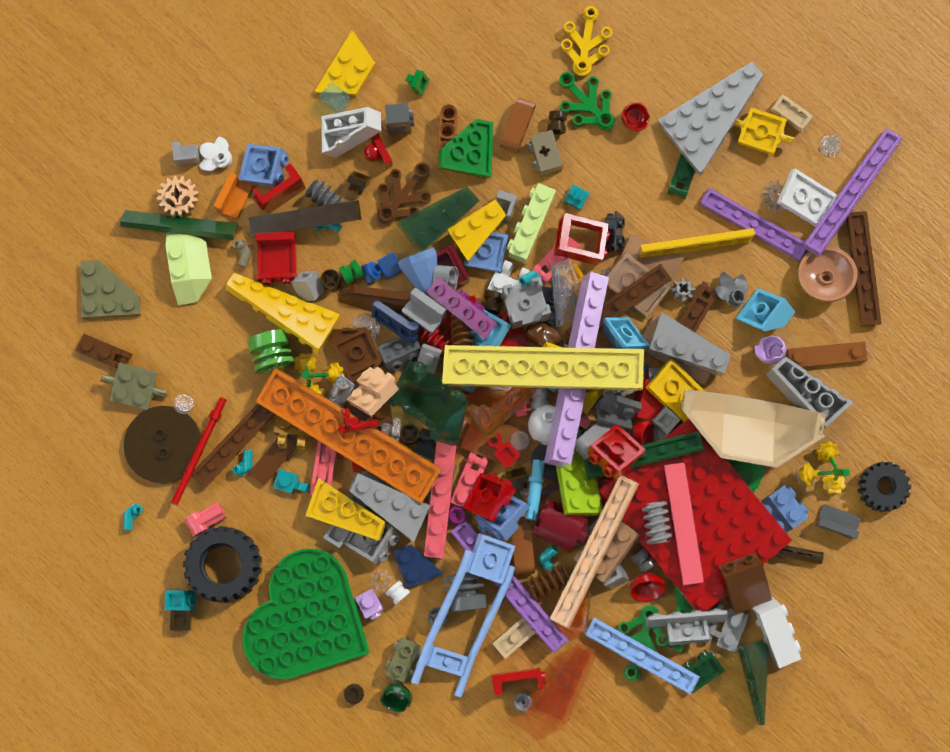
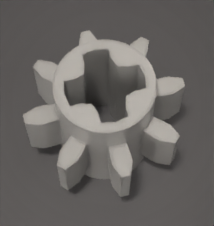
M682 277L679 283L674 281L673 284L676 288L670 290L672 293L675 292L674 300L679 298L683 303L686 297L690 300L692 299L690 292H694L695 288H691V280L687 282ZM685 287L686 291L681 293L679 291L680 288Z

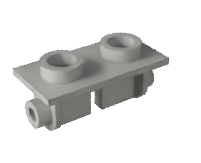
M339 374L327 399L343 408L355 384L342 374Z

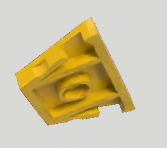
M353 31L348 35L317 86L316 94L322 95V93L337 96H357L374 69L375 62Z

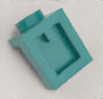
M165 590L164 610L195 611L197 603L196 591Z

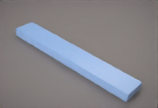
M593 618L584 634L690 695L700 676L596 618Z

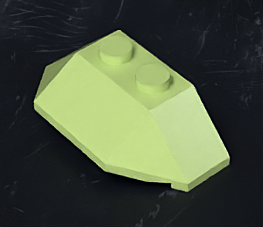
M167 232L166 252L171 283L178 306L198 303L212 280L207 243L198 236Z

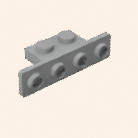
M713 609L710 612L695 610L685 614L681 612H673L670 615L652 614L647 617L646 627H666L669 645L704 643L710 640L707 623L725 622L728 612L727 610Z

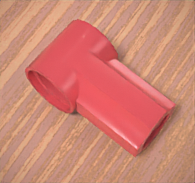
M217 502L201 512L198 511L191 514L184 521L192 536L196 537L199 533L206 532L210 526L227 516L220 503Z

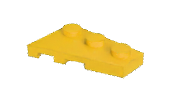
M495 199L447 229V232L467 262L472 259L473 255L482 247L487 238L501 224L506 214Z

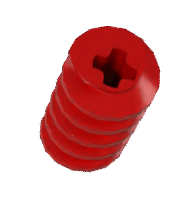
M442 326L437 327L433 333L422 328L417 335L423 334L421 340H428L426 345H433V347L441 349L440 358L443 357L445 345H452L451 338L446 339L448 332L446 331L441 334Z

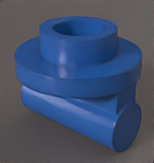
M369 262L361 266L368 285L381 278V268L378 264Z

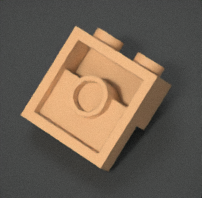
M369 367L356 380L360 386L352 392L347 400L354 407L372 416L399 388L394 383L396 380L390 373L384 374L379 367L375 369Z

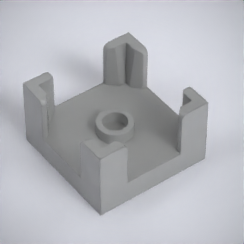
M541 277L531 279L530 284L512 289V284L502 287V297L512 329L550 320L551 310L549 304L546 305L542 293L543 284Z

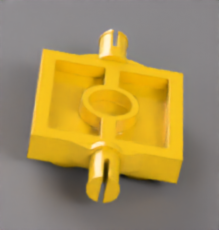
M750 108L749 114L744 121L736 119L734 124L735 127L741 128V134L738 139L739 145L774 156L777 146L781 142L792 145L795 137L784 134L787 119L754 108Z

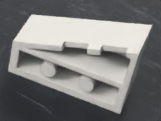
M364 107L322 116V154L337 158L381 131V112Z
M772 597V600L750 608L756 613L758 619L756 623L758 627H761L765 644L773 662L778 668L801 660L799 654L801 647L798 641L793 638L792 634H795L792 624L788 623L786 619L788 612L784 604L781 605Z

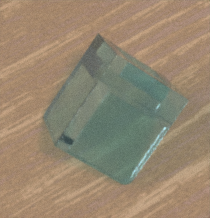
M333 82L320 95L321 102L335 113L342 112L351 102L349 95Z

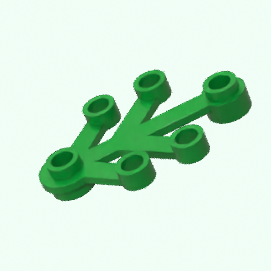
M562 73L559 78L560 86L569 89L582 103L563 101L560 104V111L566 113L570 111L592 112L595 117H583L581 114H576L573 117V124L576 127H581L583 124L597 125L601 130H610L615 123L614 116L609 112L612 97L611 91L606 89L601 92L600 99L603 101L601 111L596 106L597 87L599 85L597 77L592 76L588 79V98L574 83L575 78L572 73ZM568 79L570 83L565 84L563 81ZM594 80L597 84L591 85L590 81ZM606 93V94H608L610 97H609V98H604V97H603V94ZM568 105L569 109L565 110L562 106ZM580 118L582 122L577 123L575 119ZM607 119L609 123L603 124L602 120Z
M647 605L642 608L639 617L629 622L620 623L619 631L623 634H629L631 629L643 624L641 632L630 638L658 653L649 636L650 628L646 627V614L649 611L653 614H660L655 606ZM628 625V630L623 632L622 626ZM652 628L657 635V644L662 647L669 644L668 636L664 634L662 628ZM661 637L666 638L664 644H661L659 641ZM631 662L625 668L624 675L630 681H637L641 677V669L637 664ZM631 669L635 670L633 677L629 675V670Z

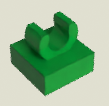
M416 70L414 75L408 74L405 79L406 82H409L411 89L420 96H423L430 80L421 70Z

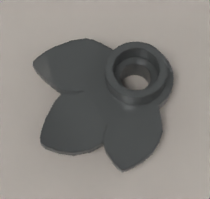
M722 272L719 277L720 286L715 288L716 295L721 300L728 301L732 307L742 306L746 299L745 292L748 289L745 276L741 274L733 279L727 273Z

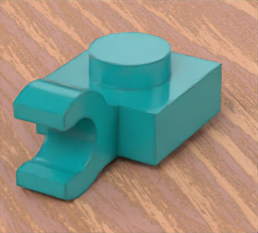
M279 469L273 488L293 494L294 489L308 493L310 485L297 481L299 475Z

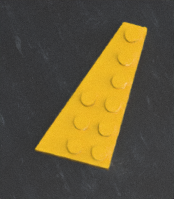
M236 273L232 275L226 284L225 290L242 302L247 301L253 305L252 309L264 313L266 319L283 329L286 333L297 336L300 343L311 346L313 348L312 351L316 354L321 350L340 317V314Z

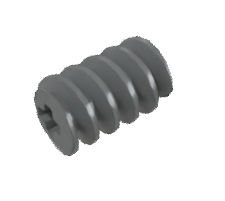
M315 180L305 193V196L311 197V201L316 202L317 206L343 203L341 202L342 195L335 197L336 190L331 193L329 192L331 189L330 185L324 188L325 180L320 183L318 180Z

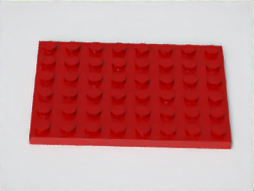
M688 418L662 440L699 430ZM700 433L704 447L703 452L628 470L622 475L639 484L622 521L640 534L638 537L639 542L693 609L706 612L728 594L723 575L719 571V566L751 553H756L764 564L793 540L725 458H721ZM678 463L685 464L704 581L683 585L664 470V465ZM612 479L599 490L606 501L617 482L615 479ZM665 501L667 504L662 506V509L668 510L663 517L669 518L664 525L670 526V529L665 531L672 535L666 539L670 542L647 544V541L652 539V537L646 536L645 533L651 529L644 527L649 521L643 520V517L648 515V513L642 512V509L647 507L645 504Z

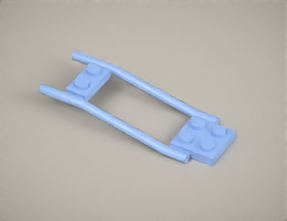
M479 533L473 552L465 550L459 570L422 648L411 680L412 683L419 684L424 667L427 665L461 676L454 695L462 697L474 660L510 585L515 567L509 565L515 549L514 545ZM466 572L501 584L468 656L433 646V642Z

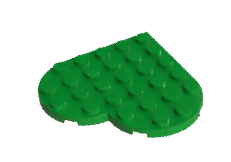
M314 548L294 551L277 564L269 583L271 600L263 603L252 612L244 626L242 635L243 649L250 664L257 671L275 679L293 678L370 653L344 567L333 555Z

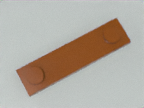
M865 341L787 349L788 359L802 368L868 361Z

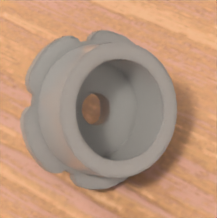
M523 692L522 694L518 693L514 697L515 702L513 704L516 710L521 712L529 711V708L533 706V699L530 698V694Z

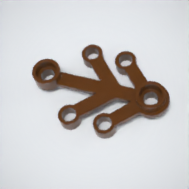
M420 162L415 166L414 176L402 191L400 184L402 175L400 170H391L390 178L393 181L395 199L390 205L388 199L389 186L385 183L379 185L378 191L381 195L382 207L378 210L377 217L382 224H391L396 218L409 216L415 219L419 216V209L416 206L397 210L401 204L415 202L428 204L431 201V195L427 191L421 194L409 195L421 179L429 176L430 169L426 163ZM424 169L426 173L421 175L419 171ZM397 172L399 173V176L397 178H394L392 176L393 173ZM382 187L387 188L386 192H381L380 190ZM428 195L429 199L423 200L422 196ZM415 209L417 210V214L412 215L410 214V211ZM385 213H390L389 218H384L383 216Z

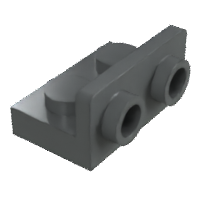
M401 337L378 346L390 374L417 363L421 351L418 341L409 343Z
M607 393L595 405L597 421L612 426L618 424L625 430L632 429L631 419L642 410L641 402Z

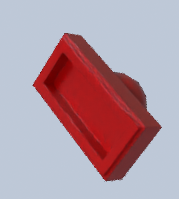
M379 133L371 137L373 143L368 144L364 148L363 154L366 160L375 162L381 157L386 169L393 165L392 159Z

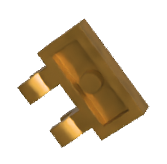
M277 415L274 435L278 436V449L286 450L288 437L298 438L297 450L306 452L307 439H313V437Z

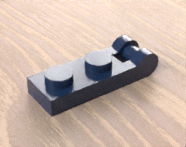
M378 300L372 304L373 319L409 343L417 341L419 326L416 322H409L402 315L397 314Z

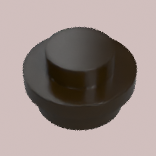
M350 684L344 691V697L347 702L357 704L362 701L364 690L358 684Z

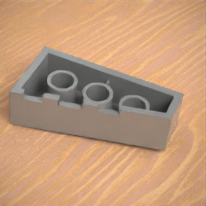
M662 312L648 350L650 354L665 359H673L675 362L720 377L725 374L731 356Z
M787 357L783 358L765 374L795 407L827 414L824 429L853 403L850 399L842 397L835 389H831L823 384L817 377L814 378L808 374L805 369Z
M356 473L348 491L414 542L430 505L423 502L419 503L408 495Z

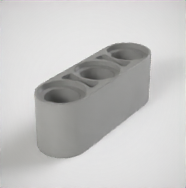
M598 421L576 440L574 449L584 460L587 459L590 445L614 426Z

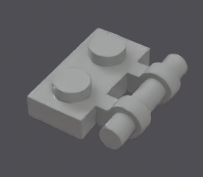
M716 603L715 609L723 610L724 605ZM729 608L727 619L723 623L720 632L715 630L718 622L709 623L710 640L708 643H711L713 636L717 637L716 646L735 653L749 615L741 612L735 614L733 609Z

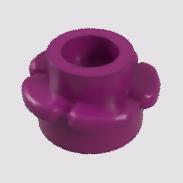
M454 506L450 509L448 520L453 525H459L467 519L464 508Z

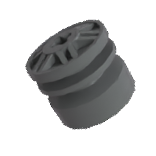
M466 572L447 613L487 608L486 594L476 593V589L483 588L485 585L484 583L475 584V580L484 578ZM456 574L442 578V584L451 583L452 585ZM444 588L443 592H448L450 588Z

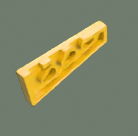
M318 478L305 516L380 541L386 521Z

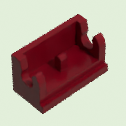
M453 245L436 253L437 265L453 266L458 269L459 277L456 289L470 282L469 276Z

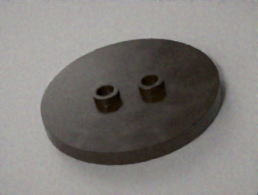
M155 406L141 412L130 423L124 437L125 457L131 469L143 479L160 484L175 482L182 479L202 435L197 423L186 412L172 406Z

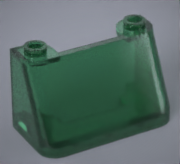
M409 361L396 383L399 389L386 402L392 407L400 406L404 413L415 417L431 430L430 437L436 442L457 446L461 439L468 405L466 395L458 390L455 391L447 384H442L441 379L427 370L428 366L420 361L417 363Z

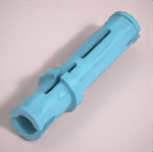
M533 460L532 473L528 480L530 482L527 502L529 509L526 511L525 519L538 520L541 487L545 480L543 479L544 461Z

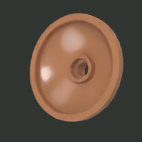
M826 247L820 257L812 252L804 256L799 265L798 280L804 292L813 299L822 302H834L843 299L853 290L857 281V267L853 259L843 250L835 247ZM828 277L830 280L824 281L823 278Z

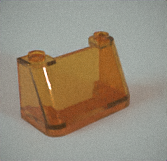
M476 386L473 393L467 391L464 395L461 391L452 389L442 399L451 410L477 432L484 436H490L535 394L537 388Z

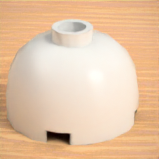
M543 405L535 409L528 421V430L532 439L544 445H548L555 406Z

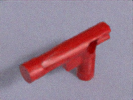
M349 408L341 410L344 425L338 426L339 434L379 426L377 419L359 422V417H350ZM348 424L350 425L351 430L346 429Z

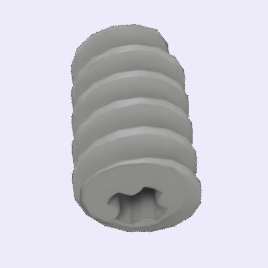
M665 501L645 504L647 507L642 509V512L648 513V515L643 517V520L649 521L644 527L651 529L645 533L646 536L652 537V539L647 541V544L670 542L666 539L672 535L665 532L670 529V526L664 525L669 518L663 517L668 510L662 509V506L667 504Z

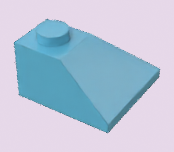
M758 288L736 319L759 330L768 331L784 327L795 311L785 298Z

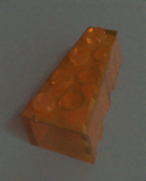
M578 642L528 709L566 726L598 651Z

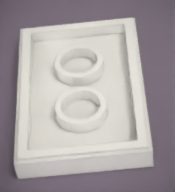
M795 168L791 169L777 204L816 227L838 195Z

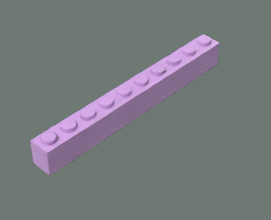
M590 272L582 277L568 348H595L609 277ZM559 388L544 463L562 468L571 465L586 389Z

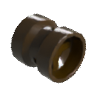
M558 110L550 111L548 117L550 123L547 125V131L552 130L553 134L556 135L565 134L566 126L564 124L567 121V113Z
M328 269L321 275V283L327 291L334 292L341 287L342 281L337 271Z
M485 290L483 296L485 300L482 303L485 307L484 310L493 315L499 314V303L503 298L502 293L494 290Z
M413 424L402 426L400 429L402 441L407 445H414L418 442L420 434L418 428Z

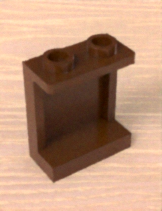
M756 553L747 554L744 557L719 566V571L723 575L729 595L727 597L728 603L735 614L772 600L763 563Z

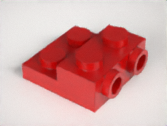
M616 424L590 445L587 454L593 464L598 463L603 468V473L607 477H613L617 480L630 469L631 464L645 454L646 449Z
M480 473L463 508L494 522L501 506L508 507L516 489L512 487L513 483L507 479L502 478L500 481V477L492 473L488 475Z

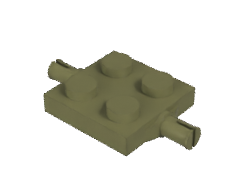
M119 363L114 377L102 374L100 382L112 384L110 401L146 410L149 409L154 395L166 398L168 391L156 388L158 372L124 363Z

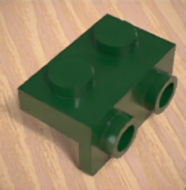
M704 650L696 656L698 659L692 664L688 661L682 665L685 669L700 676L692 694L725 671L715 657V653L711 650L709 652Z

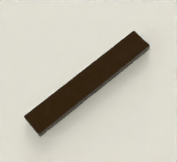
M359 200L249 217L251 237H254L256 233L286 232L362 220Z

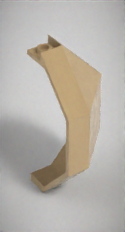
M684 389L681 409L721 458L777 468L826 436L823 434L827 415L825 413L736 395Z

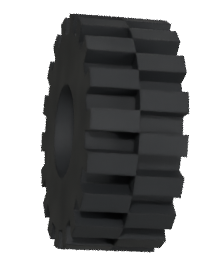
M883 461L867 467L861 473V479L857 484L860 485V488L857 490L862 495L860 497L861 501H865L867 507H872L874 511L887 512L898 509L907 502L906 498L910 497L911 494L909 493L911 485L908 484L910 477H906L905 473L907 472L904 469L901 470L900 465H893V462ZM881 479H887L891 482L892 490L889 494L879 492L877 484Z

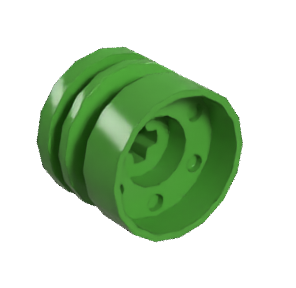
M283 329L266 331L247 339L250 354H259L252 359V363L257 364L254 366L255 373H272L274 368L283 370L295 363L294 358L290 356L292 354L291 349H282L289 344L287 333Z

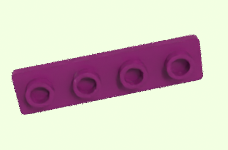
M439 277L435 279L427 290L431 297L482 338L486 339L497 325L483 311L485 307L477 301L473 303L469 300L470 295L462 289L460 291L453 289Z

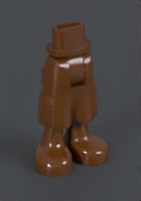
M544 322L521 327L523 329L522 332L526 334L536 347H543L545 342L562 348H568L569 344L563 341L564 336Z

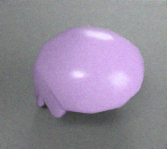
M773 335L761 338L759 345H755L754 348L755 355L763 363L769 365L780 362L787 351L785 342L780 337Z

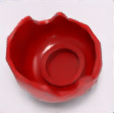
M632 102L624 107L621 114L624 127L636 132L648 127L650 114L646 106L641 103Z
M640 421L634 424L630 431V436L640 445L652 443L655 426L649 421Z

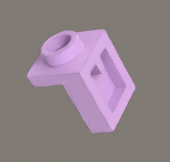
M373 588L355 598L365 619L370 617L372 621L381 616L380 611L384 609Z

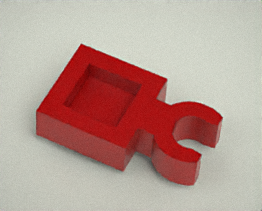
M496 433L495 436L498 438V442L493 444L490 440H487V443L491 448L497 449L493 455L507 469L521 455L509 441L503 444L501 435Z

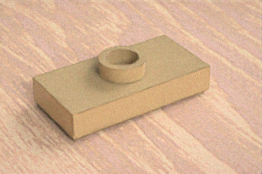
M783 94L770 110L777 116L787 119V123L800 132L803 131L813 115Z

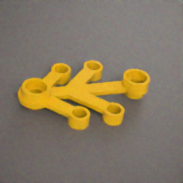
M593 6L585 8L583 18L586 21L583 39L575 30L573 22L568 21L564 25V32L571 36L580 48L581 54L579 57L572 48V41L569 39L562 41L561 49L574 62L573 71L579 76L588 75L592 64L601 58L607 57L610 51L607 45H601L598 52L588 58V52L604 40H609L613 33L611 28L604 27L601 34L590 40L593 23L598 19V10ZM593 11L594 15H589L588 12ZM567 26H572L573 29H572V30H568L566 27H567ZM608 31L610 35L605 36L603 33ZM568 43L570 47L565 48L563 45ZM606 49L607 53L603 54L600 50ZM585 64L586 67L582 69L579 65Z

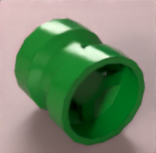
M356 259L347 266L339 267L347 285L356 278L364 277ZM350 267L352 268V270H353L355 276H353V274H352V272H351V270H350Z

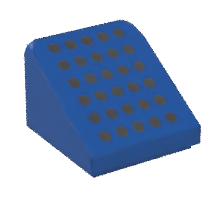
M394 252L377 260L387 280L402 272Z

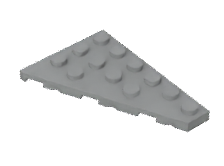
M750 62L658 119L659 126L699 176L704 173L708 163L712 161L715 152L722 145L725 136L730 128L732 129L735 120L739 118L750 96L754 94L755 88L763 79L762 72L753 62Z

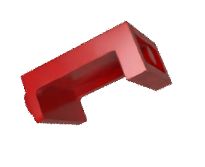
M291 163L284 167L289 178L269 192L261 195L256 187L253 189L255 193L253 198L262 211L266 210L270 214L306 189L302 178Z
M256 233L258 248L257 280L264 285H271L273 282L281 281L282 284H291L297 277L295 233Z
M538 667L492 674L494 695H503L501 682L537 678L538 689H543V684H546L545 672L541 671Z

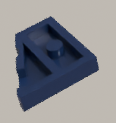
M412 545L393 551L407 589L443 574L440 569Z

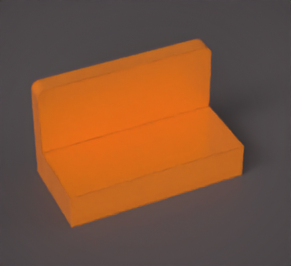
M230 172L214 203V208L220 213L238 219L253 186L249 183L241 182L237 175Z

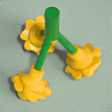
M300 353L299 357L294 359V369L298 370L302 378L307 379V384L304 385L320 395L319 385H313V382H311L314 377H326L334 385L339 374L345 376L343 367H340L337 362L330 364L329 369L325 373H312L311 370L316 369L315 363L317 359L312 357L311 353Z
M829 441L820 444L819 449L816 450L818 454L817 459L822 460L824 463L830 461L834 467L833 470H814L809 462L803 464V467L799 469V478L802 482L806 483L807 487L813 484L814 478L826 475V477L822 478L823 489L828 490L829 494H840L841 490L846 488L844 477H848L850 471L849 469L838 468L834 460L836 458L835 455L839 454L837 444H832Z

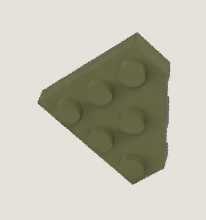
M100 260L80 261L83 319L141 315L140 296Z

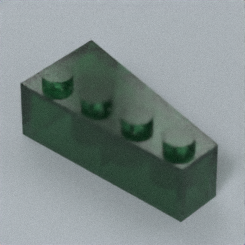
M466 186L398 221L395 225L416 249L422 252L480 200Z

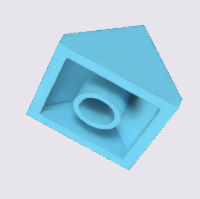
M629 317L604 318L602 320L603 333L615 349L645 350L650 346Z

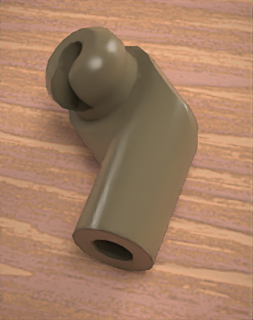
M237 239L233 244L240 254L237 265L247 268L251 249L244 240Z

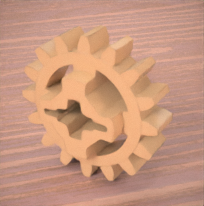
M174 176L173 181L167 178L166 185L160 184L163 189L157 190L160 195L157 197L158 202H161L159 204L160 208L164 209L165 214L171 212L172 217H175L177 213L182 218L184 212L190 215L189 209H196L193 204H199L198 199L195 198L199 196L198 191H196V185H192L190 179L185 182L184 176L180 180ZM167 203L175 205L176 208L168 205Z

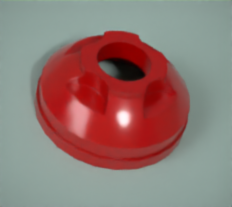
M650 572L638 575L630 584L631 597L640 602L654 601L662 597L666 592L664 580Z

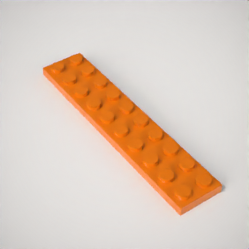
M274 368L255 401L419 503L425 500L442 471V468L376 428L339 434L338 426L344 425L341 411L343 408L277 368ZM350 413L351 418L356 417L355 415ZM349 424L346 427L347 430H351Z

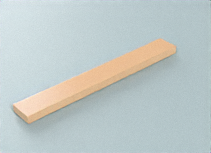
M624 476L618 478L550 619L554 622L570 628L639 485L638 483Z

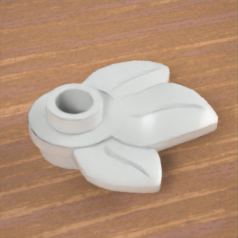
M218 137L215 144L211 142L202 144L200 146V153L204 159L199 167L204 171H214L218 167H228L232 163V155L228 151V142L224 138Z

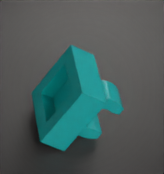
M573 184L564 203L581 211L590 193Z

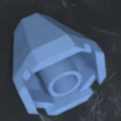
M434 247L398 261L402 272L414 287L425 295H429L427 290L432 285L433 270L437 266V254Z

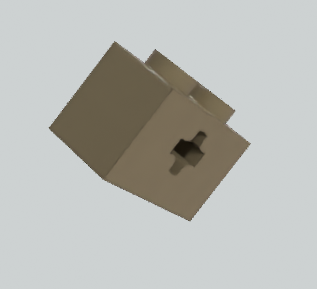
M550 130L530 136V142L527 144L530 154H534L533 166L535 172L539 171L541 177L562 171L563 165L553 131ZM542 151H544L545 154H547L546 157H544V155L541 154Z

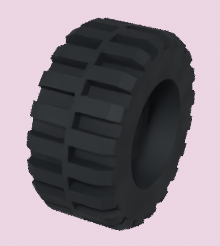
M225 526L212 527L207 529L206 532L199 533L198 537L190 542L189 545L191 546L184 554L186 555V561H183V567L186 570L184 576L189 581V587L196 591L195 594L199 597L217 603L233 602L249 594L253 590L252 587L257 585L259 581L258 576L262 572V568H260L262 556L259 555L260 550L255 545L254 540L240 530ZM228 546L239 554L241 568L234 580L223 584L216 583L206 573V559L214 548Z

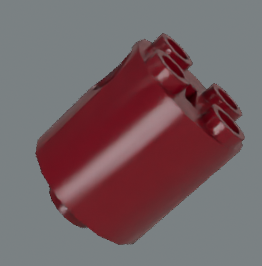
M547 499L531 534L571 553L573 549L584 544L589 534L587 517L564 515L563 505Z

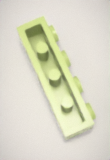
M538 183L536 188H532L529 195L531 199L529 206H524L521 214L524 218L515 227L514 233H517L515 239H510L507 246L509 258L527 264L555 198V189Z

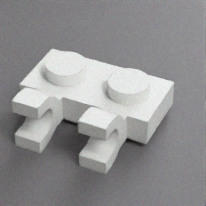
M505 260L501 273L495 271L487 288L488 290L502 293V287L512 284V289L522 286L519 279L517 281L509 277L514 269L513 263ZM522 268L519 278L530 272V270Z

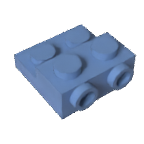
M247 144L239 180L241 182L259 184L262 187H276L284 181L283 169L289 163L287 152L279 147Z
M784 485L761 501V503L787 533L808 518L806 513L809 511L802 502L799 504L796 501L794 490L790 486L787 488Z
M512 496L508 507L501 506L494 522L479 515L475 519L482 533L487 534L490 532L494 539L507 541L519 528L516 522L529 507L525 502Z

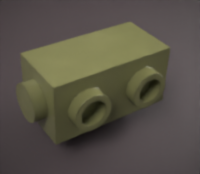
M403 637L401 641H396L392 650L395 652L393 660L389 658L385 666V670H387L386 675L390 677L389 681L400 684L401 682L405 683L407 679L411 680L415 671L412 668L414 661L418 662L422 651L420 650V644Z

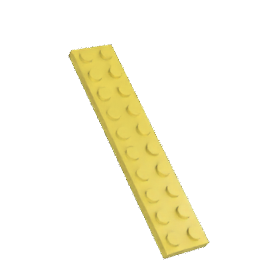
M445 345L442 384L443 386L643 390L644 349Z

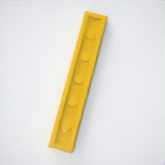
M754 228L644 244L640 246L638 254L639 258H648L748 243L753 239L755 232Z

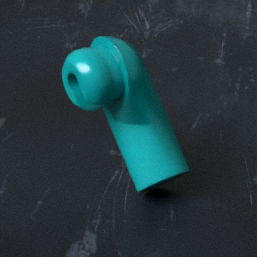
M243 450V461L232 468L234 475L241 477L252 469L253 450Z
M133 504L124 511L123 530H133V520L143 512V507L140 504Z

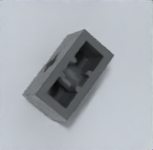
M408 103L385 105L389 135L412 133L411 127L415 126L413 109H409Z

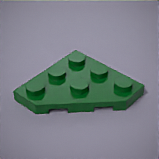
M481 119L473 120L439 150L438 169L487 179L492 177L493 122Z

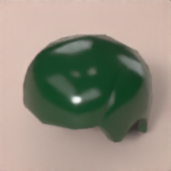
M394 683L386 686L380 701L389 710L404 712L407 706L410 707L413 697L407 687Z

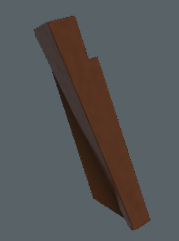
M358 285L340 287L338 300L341 303L372 312V304L378 300L397 314L402 315L409 322H414L402 313V309L411 300L410 293Z

